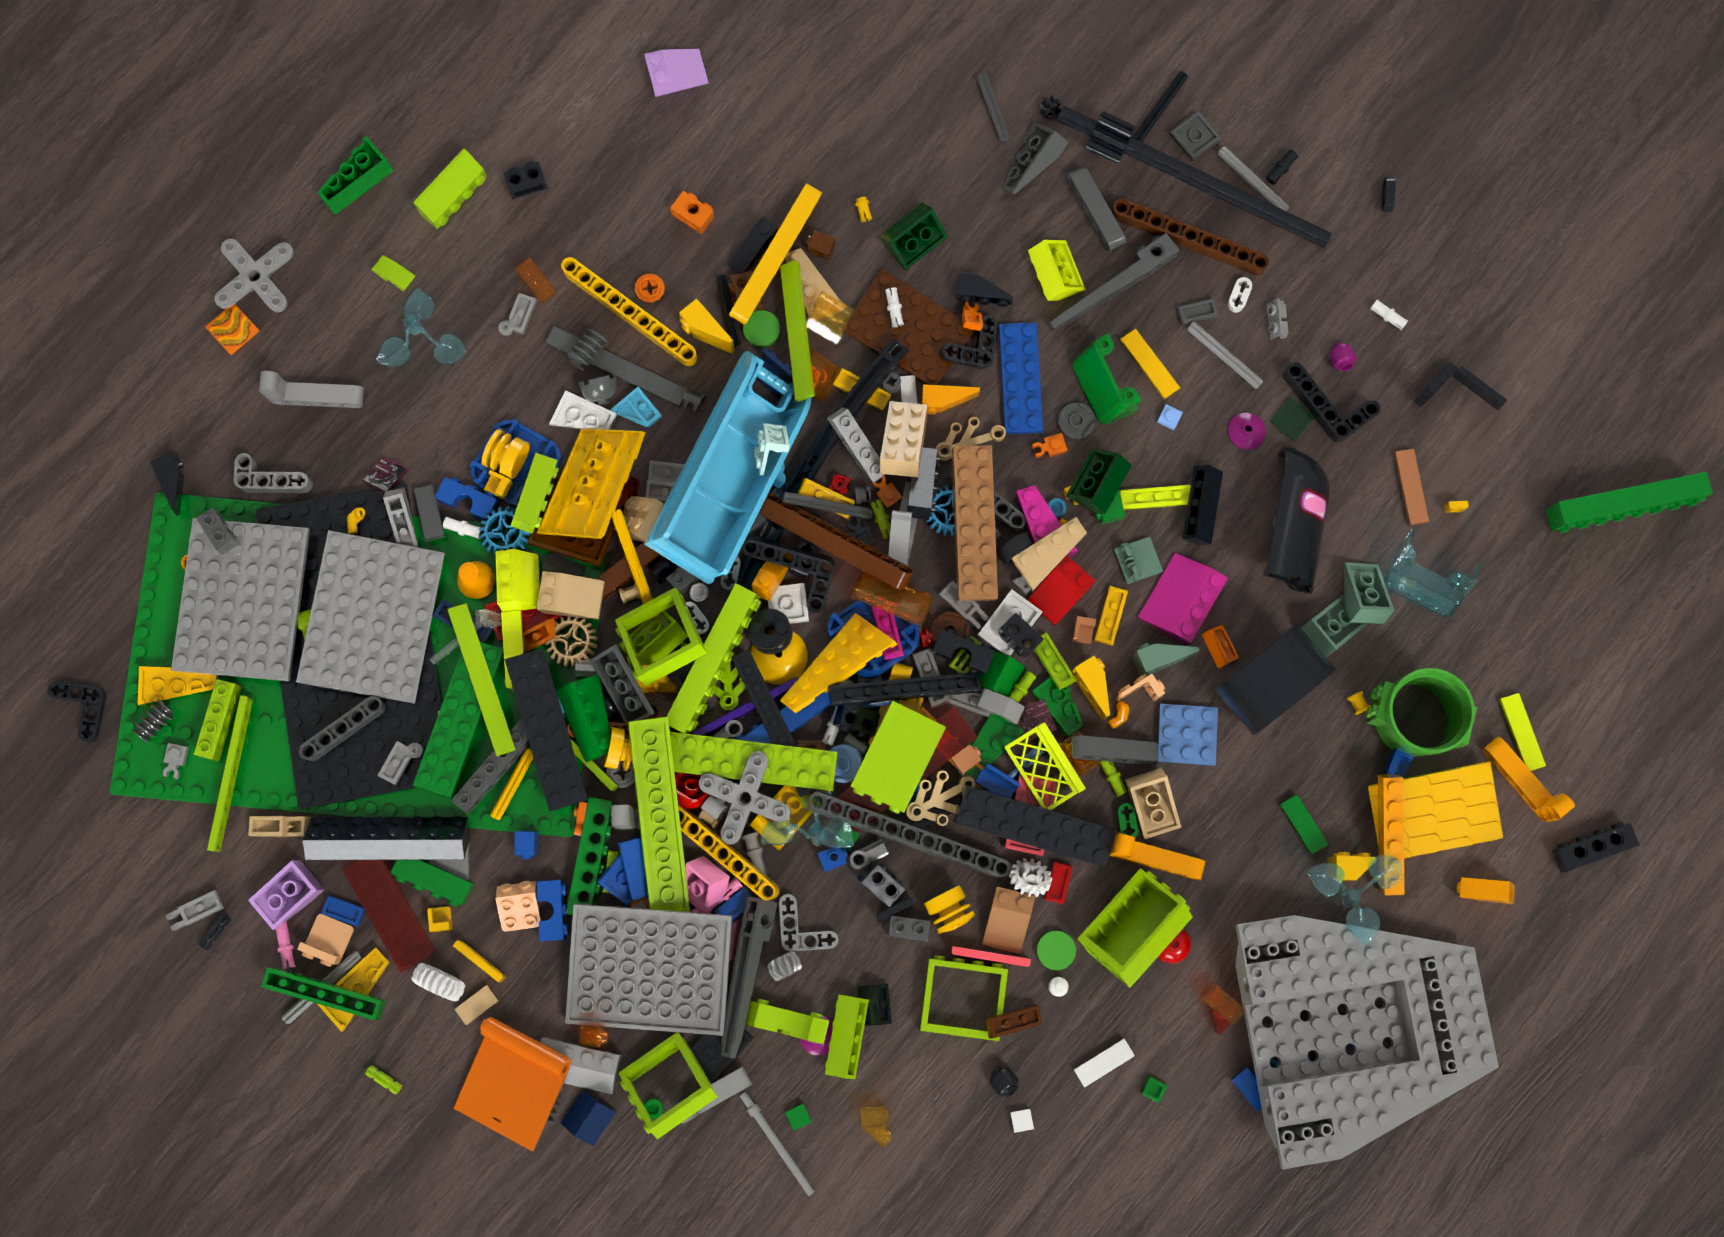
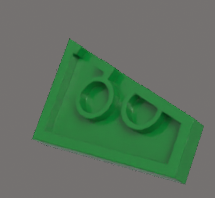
M1050 677L1031 692L1040 704L1046 703L1042 707L1045 711L1049 710V716L1066 737H1069L1083 726L1076 704L1070 695L1069 686L1058 690Z

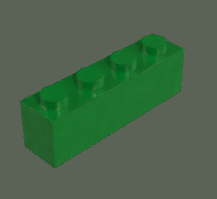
M420 859L396 860L390 872L395 875V880L404 884L407 880L413 883L412 887L423 892L424 889L431 891L430 895L435 898L441 899V897L449 899L447 903L455 907H459V904L466 905L475 885Z

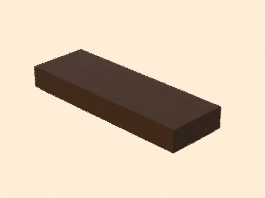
M1037 1004L985 1018L988 1037L991 1039L1042 1024L1040 1009Z

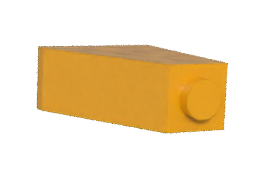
M1461 877V882L1457 883V893L1463 899L1514 904L1515 885L1510 881Z

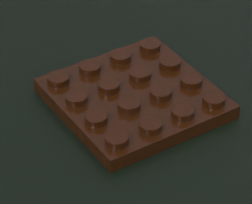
M556 475V478H553L551 481V484H553L550 495L546 494L544 499L548 501L545 511H540L539 517H542V519L553 496V493L556 489V486L559 482L560 476ZM622 496L621 500L618 501L615 510H623L626 502L625 496L624 499ZM611 517L602 539L538 534V528H534L533 534H530L527 543L533 547L601 567L615 531V525Z

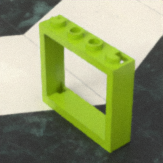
M676 587L615 620L617 624L615 630L618 636L623 639L621 645L629 655L626 658L630 666L634 667L632 673L636 681L640 680L644 686L707 654L685 599ZM675 605L691 643L642 669L627 630Z
M933 955V959L928 961L920 1031L1000 1041V1037L989 1038L988 1031L928 1023L934 966L1001 974L996 1015L1003 1013L1008 969H1003V964L992 963V967L984 966V962L972 961V964L964 963L965 959L953 958V962L945 961L943 956Z
M676 1032L619 1072L622 1079L620 1084L625 1092H629L627 1097L633 1106L636 1105L637 1109L635 1112L641 1121L644 1120L645 1124H643L645 1131L648 1134L652 1133L656 1139L665 1135L718 1097L688 1043L679 1032ZM680 1050L701 1088L652 1121L632 1082Z

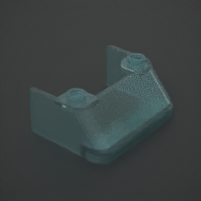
M1412 528L1399 547L1385 575V585L1388 590L1441 617H1450L1478 581L1482 564L1478 562L1469 575L1458 571L1453 572L1448 579L1414 562L1417 552L1411 544L1416 530Z

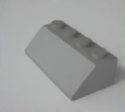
M547 1037L541 1038L540 1043L572 1059L564 1084L613 1094L622 1057L621 1054Z

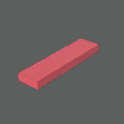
M955 946L951 948L952 955L1029 967L1031 959Z

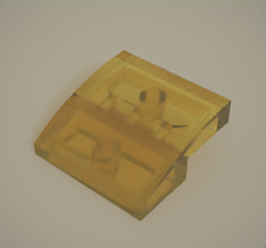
M822 291L813 305L814 309L808 317L806 325L811 330L837 344L852 317L854 309Z

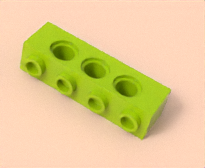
M216 679L194 755L220 762L241 692V686Z

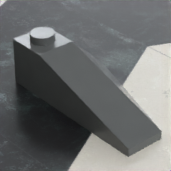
M1034 122L1022 141L1024 146L1022 151L1018 152L1015 157L1018 160L1008 173L1002 187L1004 190L1015 195L1063 153L1068 142L1055 130Z

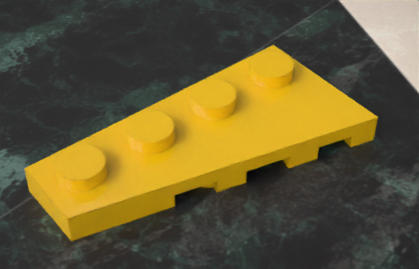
M139 666L138 705L156 702L157 699L166 700L213 690L216 679L219 680V675L171 671V667Z
M376 947L335 985L369 994L390 961ZM317 1004L341 1032L345 1030L354 1016L351 1013Z

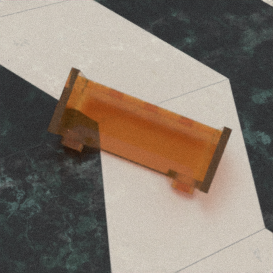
M862 571L850 596V604H853L856 599L918 625L919 633L924 627L934 600L931 598L932 595L927 592L921 591L919 593L907 587L905 590L896 589L865 571Z

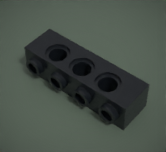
M1621 821L1612 824V829L1605 831V828L1593 831V836L1587 837V835H1582L1575 838L1576 842L1569 844V841L1558 844V848L1552 850L1561 873L1639 846L1631 823L1623 824ZM1611 835L1616 838L1615 844H1612L1610 841ZM1593 841L1598 844L1597 851L1592 848ZM1575 848H1578L1580 851L1579 857H1576L1574 854Z

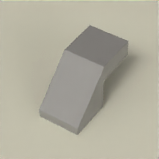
M983 688L976 704L977 707L987 713L999 715L1012 724L1018 723L1025 708L1011 698Z

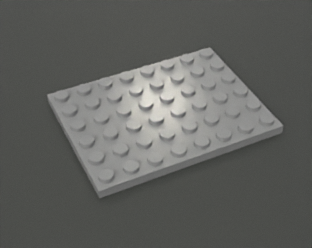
M193 518L171 671L290 681L310 529L225 521L239 542V545L225 554H221L214 548L197 519Z
M328 530L296 682L415 704L445 553Z
M575 903L573 905L565 1024L724 1036L732 915Z

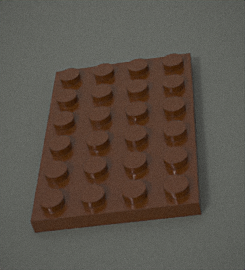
M883 269L841 328L842 332L879 355L894 338L897 339L909 350L897 367L915 376L916 379L926 385H939L953 364L941 359L940 349L947 343L965 346L975 332L974 329L964 328L961 318ZM894 287L897 288L899 303L902 304L903 326L892 327L890 312L887 311L888 301L885 290L888 288L890 290ZM899 347L894 351L892 356L900 349ZM947 349V350L945 351V352L948 353V356H950V355H952V354H957V353H958V352H956V353H951V352L949 351V349Z

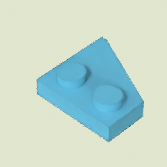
M639 387L634 389L611 409L617 415L647 428L651 427L662 417V414Z

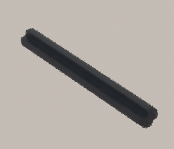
M1183 71L1178 73L1132 137L1133 139L1140 142L1144 140L1187 80L1188 75Z

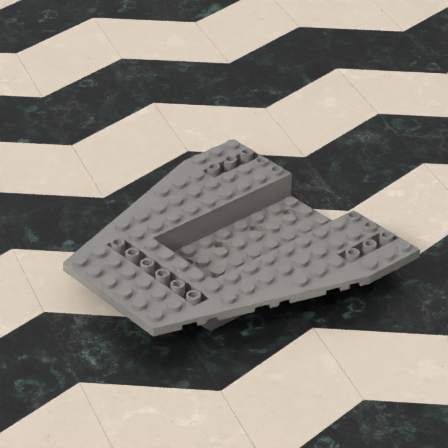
M1296 915L1235 925L1239 942L1235 966L1263 1118L1269 1136L1275 1148H1277L1281 1169L1342 1159L1499 1068L1474 947ZM1378 997L1383 1001V1006L1380 1009L1375 1006V1000ZM1340 1004H1343L1346 1008V1012L1343 1015H1340L1337 1011ZM1302 1010H1306L1309 1015L1305 1022L1300 1018ZM1266 1016L1271 1020V1025L1268 1028L1262 1024V1020ZM1386 1037L1391 1041V1045L1387 1049L1382 1043ZM1349 1043L1354 1047L1351 1055H1348L1345 1051V1047ZM1310 1050L1316 1053V1059L1312 1062L1308 1059V1052ZM1274 1056L1278 1059V1066L1276 1068L1270 1066V1059Z

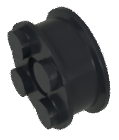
M761 610L752 617L748 625L750 640L753 646L761 653L770 655L780 653L788 647L792 640L793 632L789 620L779 610ZM769 629L775 630L773 634H766Z

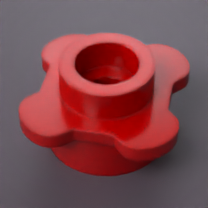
M837 473L834 474L829 489L838 491L842 495L846 494L850 478Z
M926 628L923 632L919 633L921 647L928 649L933 643V636L931 632L928 633Z

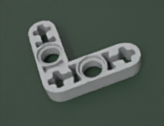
M785 894L780 898L781 943L785 950L832 949L837 946L839 939L833 931L799 933L796 898L791 894ZM787 897H790V901H794V904L790 905V911L795 910V915H783V911L787 912V907L782 903L786 901ZM787 917H792L795 920L794 927L790 929L784 926V920ZM796 930V935L792 934V939L796 940V944L793 945V948H789L788 945H785V941H788V934L784 935V931L791 932ZM822 934V939L827 938L828 934H831L836 940L832 942L831 946H828L827 942H821L823 946L818 947L819 939L817 935ZM809 935L814 936L816 939L813 947L805 945L804 940Z

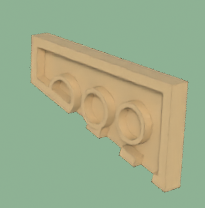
M801 248L787 253L785 257L786 263L793 260L799 262L804 307L811 323L846 310L845 306Z
M1075 517L1012 558V561L1032 591L1078 544L1087 532L1077 517Z

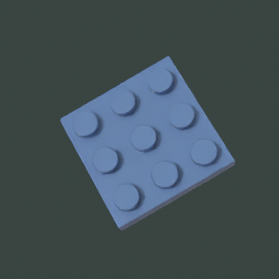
M1159 704V762L1215 766L1218 708Z

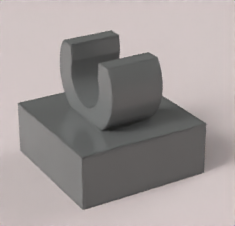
M689 387L684 391L682 399L686 400L684 407L686 408L689 402H692L694 404L693 411H696L699 405L705 401L707 394Z

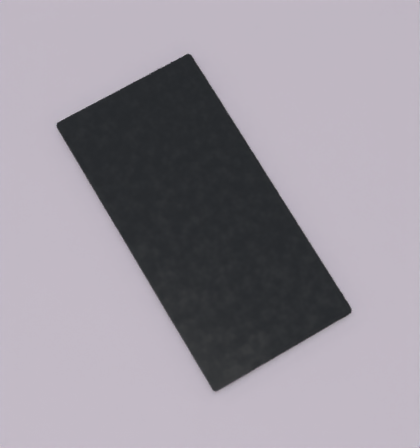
M398 483L391 485L387 491L399 488L405 489L411 510L407 484ZM376 487L262 508L256 511L257 524L310 529L299 613L312 609L314 600L313 590L318 581L328 530L348 534L347 516L355 508L361 507L366 512L364 518L357 524L358 534H355V536L397 544L383 499L387 491ZM297 624L290 681H280L299 808L308 809L415 788L413 783L436 723L438 711H440L442 706L431 630H429L415 704L380 698L386 704L385 712L318 760L311 762L300 756V746L370 696L297 683L296 680L305 642L303 632L298 629ZM375 701L372 703V711L378 709L379 702ZM358 713L355 716V721H361L363 714ZM342 724L339 727L340 734L346 731V724ZM329 735L323 738V745H327L330 742ZM397 741L407 747L412 743L420 744L423 748V754L419 758H411L397 785L377 776ZM313 747L308 748L306 751L308 757L314 753Z

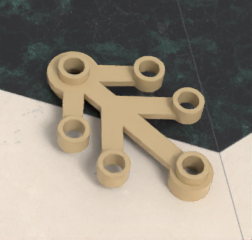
M971 417L961 441L953 444L956 435L962 431L961 424L955 422L951 425L946 441L936 446V457H940L942 461L952 459L951 450L953 446H976L991 440L1000 442L1005 438L1006 430L1003 426L996 425L991 429L990 433L971 438L974 430L980 424L977 417ZM975 420L977 425L973 426L970 422ZM958 426L960 430L956 432L953 430V427ZM995 432H1000V433H1001V436H1000V437H996V436L994 435V433H995ZM946 449L948 453L943 455L941 450Z
M939 770L936 773V782L931 797L924 803L926 791L931 789V782L927 779L920 780L916 799L906 808L908 818L913 821L926 818L935 821L940 826H945L948 823V817L945 814L940 813L937 815L927 810L937 807L955 814L958 804L954 805L944 801L962 792L963 786L967 781H970L971 786L975 787L974 779L970 776H962L959 779L958 785L941 793L943 784L948 780L949 775L946 771ZM945 773V778L941 780L939 775ZM923 782L928 783V787L925 789L922 788ZM915 808H919V814L917 815L913 814ZM941 816L945 817V821L943 823L939 822V818Z

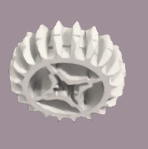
M419 963L413 972L412 981L415 984L448 1000L458 1001L464 992V982L425 963Z

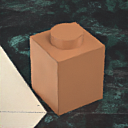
M968 745L950 760L960 774L963 775L981 761L980 756L982 754L976 746Z

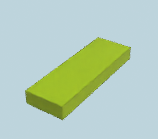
M1048 633L1040 635L1044 640L1034 651L1058 690L1076 682L1075 676Z

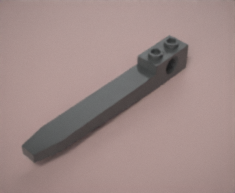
M1167 233L1162 236L1157 235L1151 240V244L1148 246L1143 245L1137 249L1134 258L1136 263L1050 322L1049 327L1054 332L1145 279L1177 257L1179 253L1178 247ZM1151 251H1157L1160 256H1154Z
M747 897L725 1014L721 1056L735 1058L739 1049L763 941L769 942L777 908L776 902Z

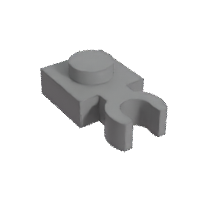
M168 743L163 762L169 764L163 771L164 777H168L169 772L173 770V778L179 779L180 770L178 768L179 766L185 767L189 747Z

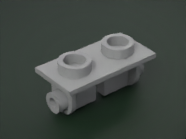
M1277 298L1267 304L1270 340L1278 336L1280 339H1285L1289 334L1287 321H1281V319L1287 318L1286 304Z

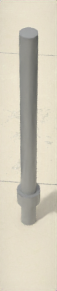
M747 1092L741 1094L740 1098L748 1108L747 1112L749 1115L755 1118L808 1196L813 1194L815 1191L760 1113L761 1109L757 1103H753Z

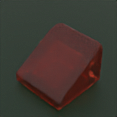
M1212 1010L1209 1012L1215 1032L1217 1035H1221L1228 1027L1229 1022L1219 1013Z

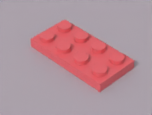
M1019 773L1018 782L1021 785L1016 789L1015 799L1039 805ZM1034 777L1033 787L1042 790L1044 779ZM1047 780L1045 791L1055 793L1057 782ZM1044 793L1043 803L1047 808L1053 804L1054 795ZM1006 839V849L1038 856L1044 855L1043 849Z

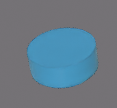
M1052 499L1048 504L1056 518H1060L1065 514L1067 507L1062 499Z

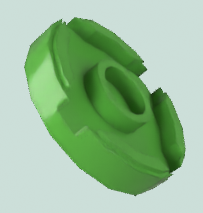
M758 310L752 313L746 325L743 324V333L745 339L751 345L765 348L777 341L780 334V324L774 314Z
M1051 931L1040 938L1036 953L1043 966L1051 970H1062L1073 962L1076 956V947L1068 934L1062 931Z

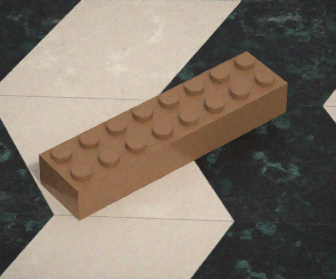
M992 445L953 446L951 452L957 602L996 601L998 599Z

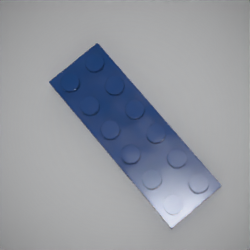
M1037 323L999 324L1006 435L1043 433Z

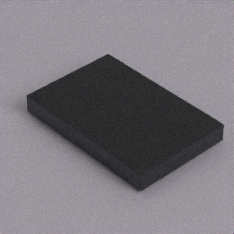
M745 1030L736 1057L753 1039ZM703 1034L690 1049L707 1078L713 1083L735 1058L721 1056L722 1036Z

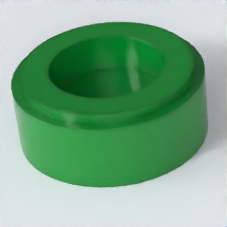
M651 1098L644 1104L651 1119H656L662 1115L664 1106L659 1099Z

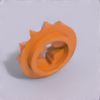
M645 274L636 281L635 293L645 303H653L660 300L664 294V282L655 274ZM648 282H650L653 288L655 287L652 290V295H650L648 290H645L648 288Z

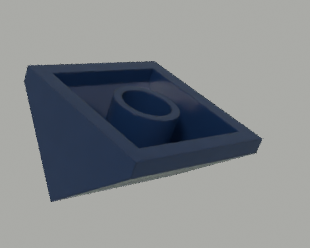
M583 1089L560 1124L573 1136L594 1146L616 1111Z

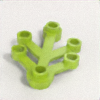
M727 662L724 667L726 672L721 679V682L724 683L725 692L715 684V687H717L715 694L720 698L721 707L724 710L732 711L737 708L739 704L738 696L746 686L740 676V683L733 690L732 683L739 676V672L736 666L731 671V662ZM730 697L732 701L730 704H727L726 700Z

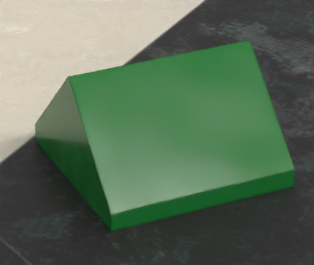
M995 651L987 673L985 675L979 673L981 688L1009 697L1014 690V685L1018 683L1025 666L1011 656Z

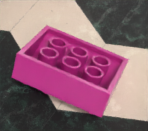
M1175 553L1137 618L1183 645L1188 646L1194 639L1228 577L1210 567Z

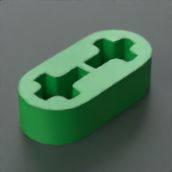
M1129 803L1121 804L1117 809L1119 833L1124 834L1123 830L1127 829L1126 823H1129V828L1134 831L1130 836L1136 837L1138 827L1135 809ZM1124 807H1127V810H1131L1127 821L1125 814H1121Z

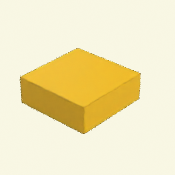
M1449 501L1444 505V512H1463L1469 507L1468 501Z

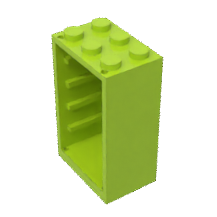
M892 701L851 784V787L854 788L853 792L861 796L867 794L872 797L871 801L879 805L883 802L889 805V810L897 814L900 811L905 812L946 727Z
M1141 868L1078 938L1079 942L1092 957L1129 988L1132 987L1193 918L1189 912L1191 908L1186 904V900L1179 894L1174 895L1169 886L1164 882L1160 884L1156 880L1155 875L1150 871L1146 873Z

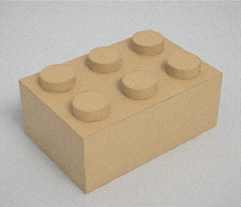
M631 496L626 501L622 514L632 540L646 541L664 503L657 499Z

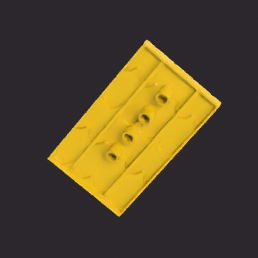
M581 429L537 533L602 539L606 533L611 515L615 512L623 486L628 480L634 459H637L646 432Z
M1491 761L1403 778L1404 858L1503 838ZM1377 783L1368 785L1378 841Z

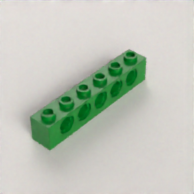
M592 797L588 799L566 914L573 915V905L575 903L597 905L595 898L601 891V885L597 881L605 870V864H602L603 857H607L609 845H606L607 837H611L612 825H610L611 806L614 805L612 801ZM603 814L605 817L604 822L597 825L595 817ZM600 834V842L593 844L591 842L592 835ZM590 853H595L597 860L590 864L587 857ZM587 872L593 874V880L590 883H586L583 879ZM587 891L589 893V900L583 903L580 900V894Z

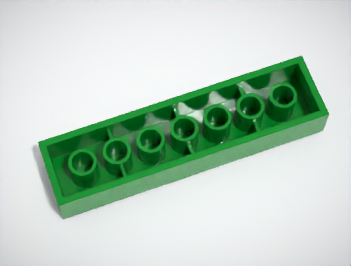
M1707 472L1560 501L1548 508L1546 513L1551 531L1565 533L1571 531V528L1584 529L1594 523L1596 526L1606 524L1610 520L1619 522L1629 516H1632V518L1642 517L1648 512L1651 515L1661 513L1662 510L1667 508L1669 511L1680 509V506L1687 505V507L1696 506L1699 502L1706 501V497L1713 494Z
M480 642L494 684L504 658V650ZM462 652L413 783L415 788L449 799L454 797L483 716Z

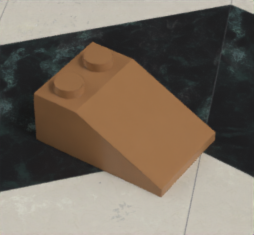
M995 887L982 945L1020 954L1035 896L1031 895L1028 897L1025 893L1020 894L1017 891Z

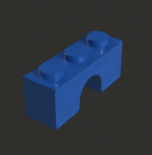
M444 477L435 496L438 502L456 509L462 499H471L473 501L470 510L471 515L484 521L488 520L485 514L491 517L493 515L491 510L494 509L496 512L499 505L496 495L487 491L485 494L481 493L477 487L470 484L464 486L460 480L453 477L450 479Z
M562 880L537 881L538 902H550L554 908L553 916L549 920L538 921L539 941L566 940V936L569 935L568 923L565 924V916L568 915L566 914L567 904H564V896H567V886L563 884Z

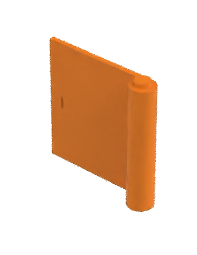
M489 1017L484 1019L480 1025L481 1035L485 1037L453 1109L530 1151H534L570 1069L572 1059Z

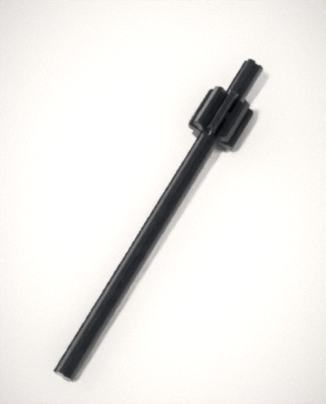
M1066 106L1063 107L1059 115L1058 122L1090 137L1086 149L1115 163H1119L1123 153L1322 248L1326 247L1331 238V232L1131 138L1136 126L1106 111L1101 113L1098 121Z

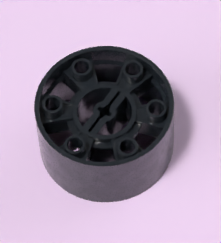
M1297 623L1221 684L1215 691L1250 733L1255 735L1331 675L1336 668Z

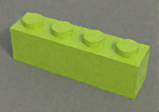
M535 453L511 527L533 534L534 528L539 529L542 520L539 514L540 511H545L548 501L544 499L546 494L550 495L553 484H550L551 478L555 479L559 468L556 467L558 460Z
M838 995L835 1019L832 1023V1036L829 1042L828 1059L825 1064V1075L856 1079L868 999Z

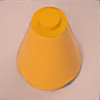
M472 561L460 566L457 575V585L463 595L468 598L482 599L493 591L495 573L488 564L481 561Z

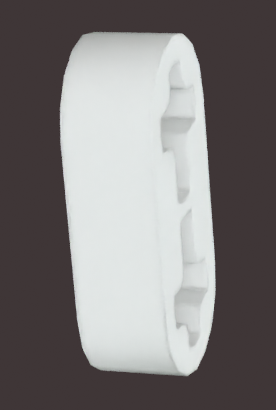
M1241 277L1236 281L1228 300L1230 311L1237 313L1243 310L1252 289L1250 279ZM1245 283L1246 288L1243 293L1239 292L1241 289L1240 285ZM1237 297H1240L1239 304L1241 305H1238V307L1234 306Z
M686 602L687 607L695 608L693 609L695 615L693 621L696 628L698 625L695 620L698 619L700 623H706L704 630L698 629L699 635L706 634L710 629L708 620L696 604Z

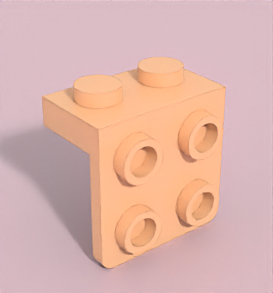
M1144 674L1133 682L1135 685L1132 687L1128 684L1117 692L1119 695L1116 700L1117 702L1143 686L1154 702L1165 694L1163 691L1165 687L1159 679H1155L1153 674L1149 676Z
M523 881L517 884L506 883L497 886L495 899L503 931L539 927L538 921H541L536 898V881Z
M319 914L306 942H300L297 950L302 951V956L309 959L314 957L321 959L320 963L331 967L332 964L339 965L354 932V927Z

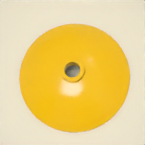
M770 629L766 632V634H773L775 630ZM793 632L792 640L788 647L782 651L780 658H777L775 654L761 653L753 645L751 648V654L765 682L769 684L782 685L795 677L798 679L806 668L808 661L807 648L802 638L795 632Z

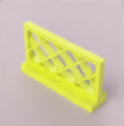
M1045 722L1038 724L1035 728L1004 746L1007 754L1041 807L1046 808L1043 803L1044 793L1054 795L1053 804L1047 807L1048 809H1054L1086 789ZM1033 733H1036L1039 738L1038 747L1027 744L1029 736ZM1016 744L1024 746L1022 756H1015L1010 748ZM1026 747L1037 749L1035 760L1024 758ZM1040 750L1048 752V763L1037 761ZM1023 760L1034 762L1032 773L1023 771ZM1037 763L1047 765L1045 777L1035 775ZM1050 766L1058 768L1060 772L1058 780L1048 778ZM1034 777L1044 779L1042 790L1033 787ZM1047 780L1057 782L1055 793L1045 791ZM1060 783L1067 784L1072 792L1065 796L1058 794Z

